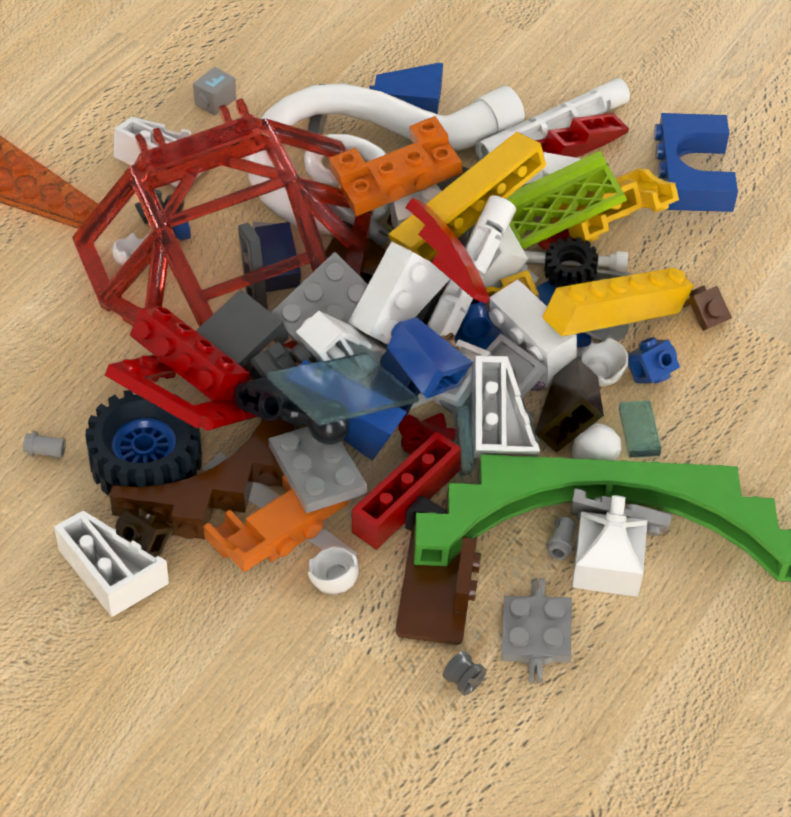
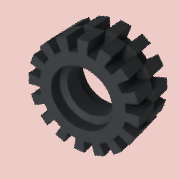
M567 237L566 242L562 238L557 239V244L552 242L550 249L547 248L544 267L546 279L549 278L551 285L556 283V288L595 281L599 259L598 253L596 254L597 249L594 246L590 248L591 243L587 240L583 244L582 238L577 237L576 241H572V237ZM565 261H575L580 263L581 266L576 268H569L563 266L561 263Z

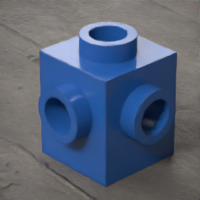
M655 337L647 338L638 343L639 348L628 353V366L635 383H660L671 377L670 373L680 368L677 352L669 339L656 340Z

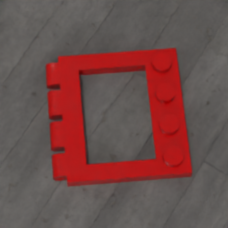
M155 355L141 356L131 360L124 359L122 362L108 364L105 376L195 428L200 427L210 431L258 417L240 409L235 400L209 401L192 405L153 383L158 382L159 377L171 379L176 376V372Z

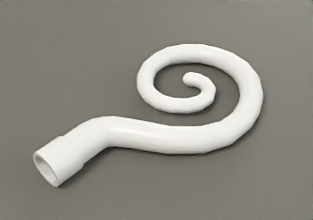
M345 83L312 85L280 99L263 114L252 129L245 153L249 182L260 200L277 216L300 229L319 234L335 235L343 220L339 217H332L330 211L325 208L309 205L295 197L282 184L275 171L274 155L277 144L285 132L297 122L318 114H342L373 122L411 140L409 126L436 116L448 133V140L454 151H460L473 147L477 142L524 122V108L516 92L505 85L476 98L471 105L447 116L421 109L377 90ZM329 134L314 140L303 158L306 172L317 184L321 183L326 188H334L338 185V181L331 170L322 165L321 160L325 155L345 152L356 147L363 160L368 162L386 153L366 139L349 134ZM386 204L364 214L378 222L385 217L389 207Z

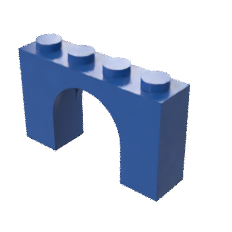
M661 113L660 123L654 126V141L659 142L656 145V159L661 160L658 165V178L675 183L679 200L669 204V208L666 210L734 211L738 194L735 172L697 170L686 165L680 159V157L691 153L725 154L730 134L727 115Z

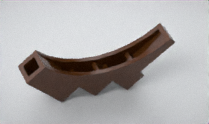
M262 418L249 440L232 456L212 469L191 478L164 485L143 487L113 485L110 492L112 515L121 516L125 510L146 507L155 511L158 514L157 518L161 521L172 524L173 535L186 539L197 538L205 540L203 526L208 522L210 523L214 508L226 512L231 510L232 512L246 513L253 482L266 486H282V476H284V473L269 448V438L298 430L299 426L280 419L268 421Z

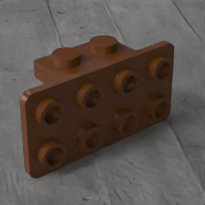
M414 526L412 527L396 623V635L398 637L459 645L463 642L469 600L475 601L478 581L472 580V572L479 573L481 553L475 552L477 537L475 539L463 537L461 552L448 566L414 565Z

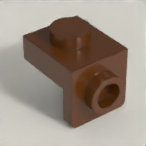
M704 285L692 290L689 294L690 298L683 305L684 308L691 305L703 331L732 318L718 286L706 290Z

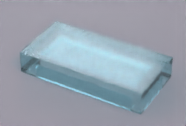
M620 402L619 414L629 458L660 456L661 445L651 402Z
M457 406L453 412L456 445L461 447L459 475H470L475 468L470 411L468 406Z

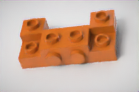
M436 116L409 126L410 139L413 144L368 162L363 160L356 147L329 158L331 172L342 188L355 216L400 200L403 197L420 190H425L430 186L463 173L462 161L450 145L448 133Z
M284 475L282 476V487L286 493L246 518V525L231 510L225 512V522L214 528L208 522L203 526L204 538L224 559L229 556L243 572H246L266 558L272 563L279 557L287 556L305 540L316 537L323 529V521L347 506L348 500L305 513Z

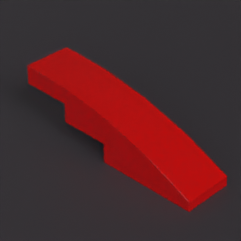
M614 113L573 118L570 127L549 130L545 139L535 141L541 143L543 152L578 157L628 133L629 127Z
M411 198L405 208L425 224L418 235L438 252L431 263L473 299L487 304L490 297L478 269L463 244L449 226L427 204Z

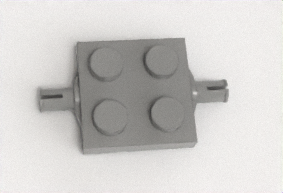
M537 578L531 581V596H504L502 661H520L529 664L528 681L534 684L535 672H537V684L543 682V665L553 662L571 663L572 598L545 596L546 581L540 578L539 589Z

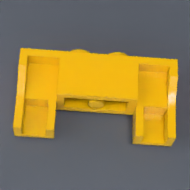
M638 168L617 177L616 180L624 192L627 201L568 228L569 235L575 239L577 237L582 238L583 242H586V240L592 242L599 239L600 234L609 231V222L627 217L631 212L641 208H649L653 212L666 210L669 208V204L679 200L676 184L657 178L649 169ZM588 191L585 197L593 198L596 192ZM605 193L602 198L606 199L616 193ZM561 204L558 210H566L570 204ZM579 205L576 211H581L587 206ZM552 218L551 221L554 224L561 218Z

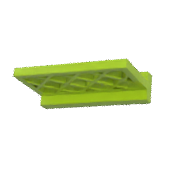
M601 150L516 190L506 198L516 207V212L509 226L522 249L530 247L627 201ZM588 191L596 192L593 198L585 197ZM605 193H616L606 199L602 198ZM561 204H570L566 210H558ZM579 205L587 206L581 211H576ZM535 216L543 217L540 223L532 222ZM552 218H561L558 222L549 224ZM526 230L534 231L532 234L521 239Z

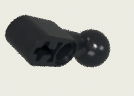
M267 377L240 383L235 388L234 398L240 409L268 421L280 419L296 426L305 424L308 426L312 437L319 443L325 445L339 443L349 432V416L337 404L324 403L314 408L307 405L305 399L301 398L294 388Z

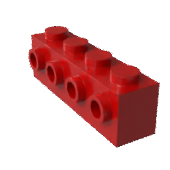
M156 306L155 308L140 309L130 332V336L211 401L235 400V388L238 384L246 382L250 374L247 370L167 308Z
M436 431L352 509V533L377 550L405 524L406 511L419 495L430 500L459 472L461 447Z

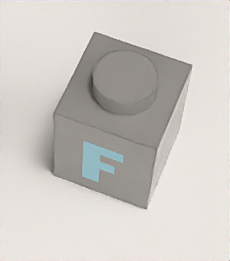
M216 67L193 83L195 105L213 115L218 114L236 99L235 78Z

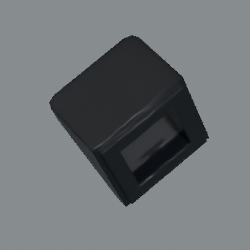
M419 495L406 511L405 529L412 531V527L415 525L416 513L434 512L437 514H447V510Z

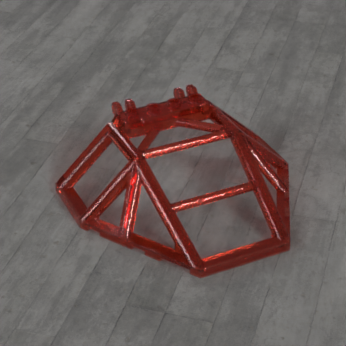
M242 98L236 100V109L241 118L232 121L229 109L225 104L221 105L218 108L224 124L166 144L158 127L152 130L153 139L158 147L148 150L146 140L142 134L136 135L135 140L140 150L136 161L124 172L72 236L75 248L100 307L108 312L111 310L122 316L123 321L133 326L141 308L122 298L121 295L150 264L144 308L162 307L169 264L200 327L213 315L207 301L309 263L312 272H314L328 258L314 217L348 249L346 263L360 276L365 260L370 223L374 210L355 216L353 230H351L326 205L331 204L351 209L342 188L300 177L283 144L323 156L333 157L347 151L342 141L270 119H260L253 114H249ZM265 150L274 167L241 158ZM218 166H225L270 179L176 213L196 177L201 172ZM181 180L163 209L154 189ZM285 187L306 252L202 290L172 227ZM134 193H136L152 231L112 279L109 280L94 242ZM294 341L282 344L283 347L290 349L297 345ZM248 376L246 381L252 380V378Z

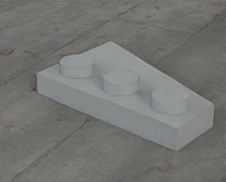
M575 488L571 514L577 515V520H580L581 511L599 514L610 512L612 498L601 496V498H594L593 500L585 498L586 491ZM627 504L623 513L629 518L648 520L647 534L653 536H660L661 532H668L672 515L635 504Z

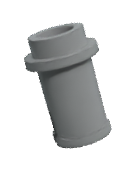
M33 431L32 434L26 433L23 452H27L29 456L40 454L62 459L66 440L65 438L38 435V432Z
M561 517L555 521L552 538L546 544L548 554L554 559H566L573 550L571 540L576 523L571 518Z

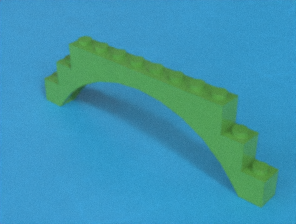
M481 454L478 484L449 483L446 501L447 514H437L434 512L416 513L414 565L448 566L461 552L463 537L475 539L502 521L530 510L572 502L576 488L586 491L585 498L593 500L594 498H601V496L612 498V495L626 497L625 503L644 505L680 515L715 531L744 550L772 575L776 581L791 582V529H779L774 498L742 497L737 466Z

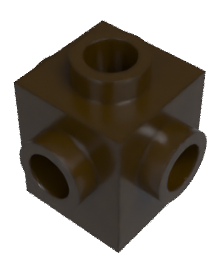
M146 507L125 510L115 525L117 535L130 543L133 540L140 544L141 549L153 557H160L173 527L158 519V514Z

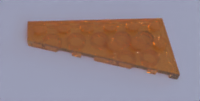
M0 136V203L88 232L102 214L101 205Z

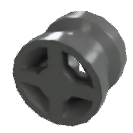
M461 651L449 661L443 671V677L448 682L457 684V690L465 696L472 693L481 684L487 670L481 664L473 663L471 655L466 651Z

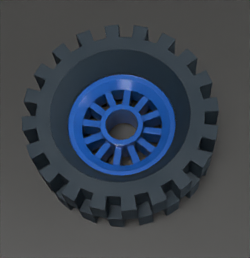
M130 390L123 391L124 398L118 399L116 394L109 397V406L106 407L101 403L96 408L97 417L90 416L88 420L89 428H86L85 434L90 469L95 483H101V490L107 495L110 494L113 485L131 487L164 485L191 478L197 475V470L201 469L200 427H193L137 394L133 395V392Z

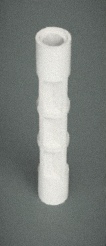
M620 78L613 79L581 96L561 103L555 108L485 138L475 145L477 158L479 161L516 131L533 140H542L546 138L549 130L570 127L573 118L604 114L628 103L630 99L628 86Z
M499 196L489 197L465 246L482 279L516 212L514 204ZM450 279L427 326L448 343L452 344L473 298Z

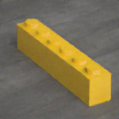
M516 131L426 204L449 226L457 238L477 223L490 196L508 198L547 166L541 143ZM411 215L388 234L390 241L428 261L438 254L431 245L418 235L425 224L414 215Z
M668 268L558 287L555 289L542 318L563 337L678 314L694 284L686 278L683 271L677 268Z

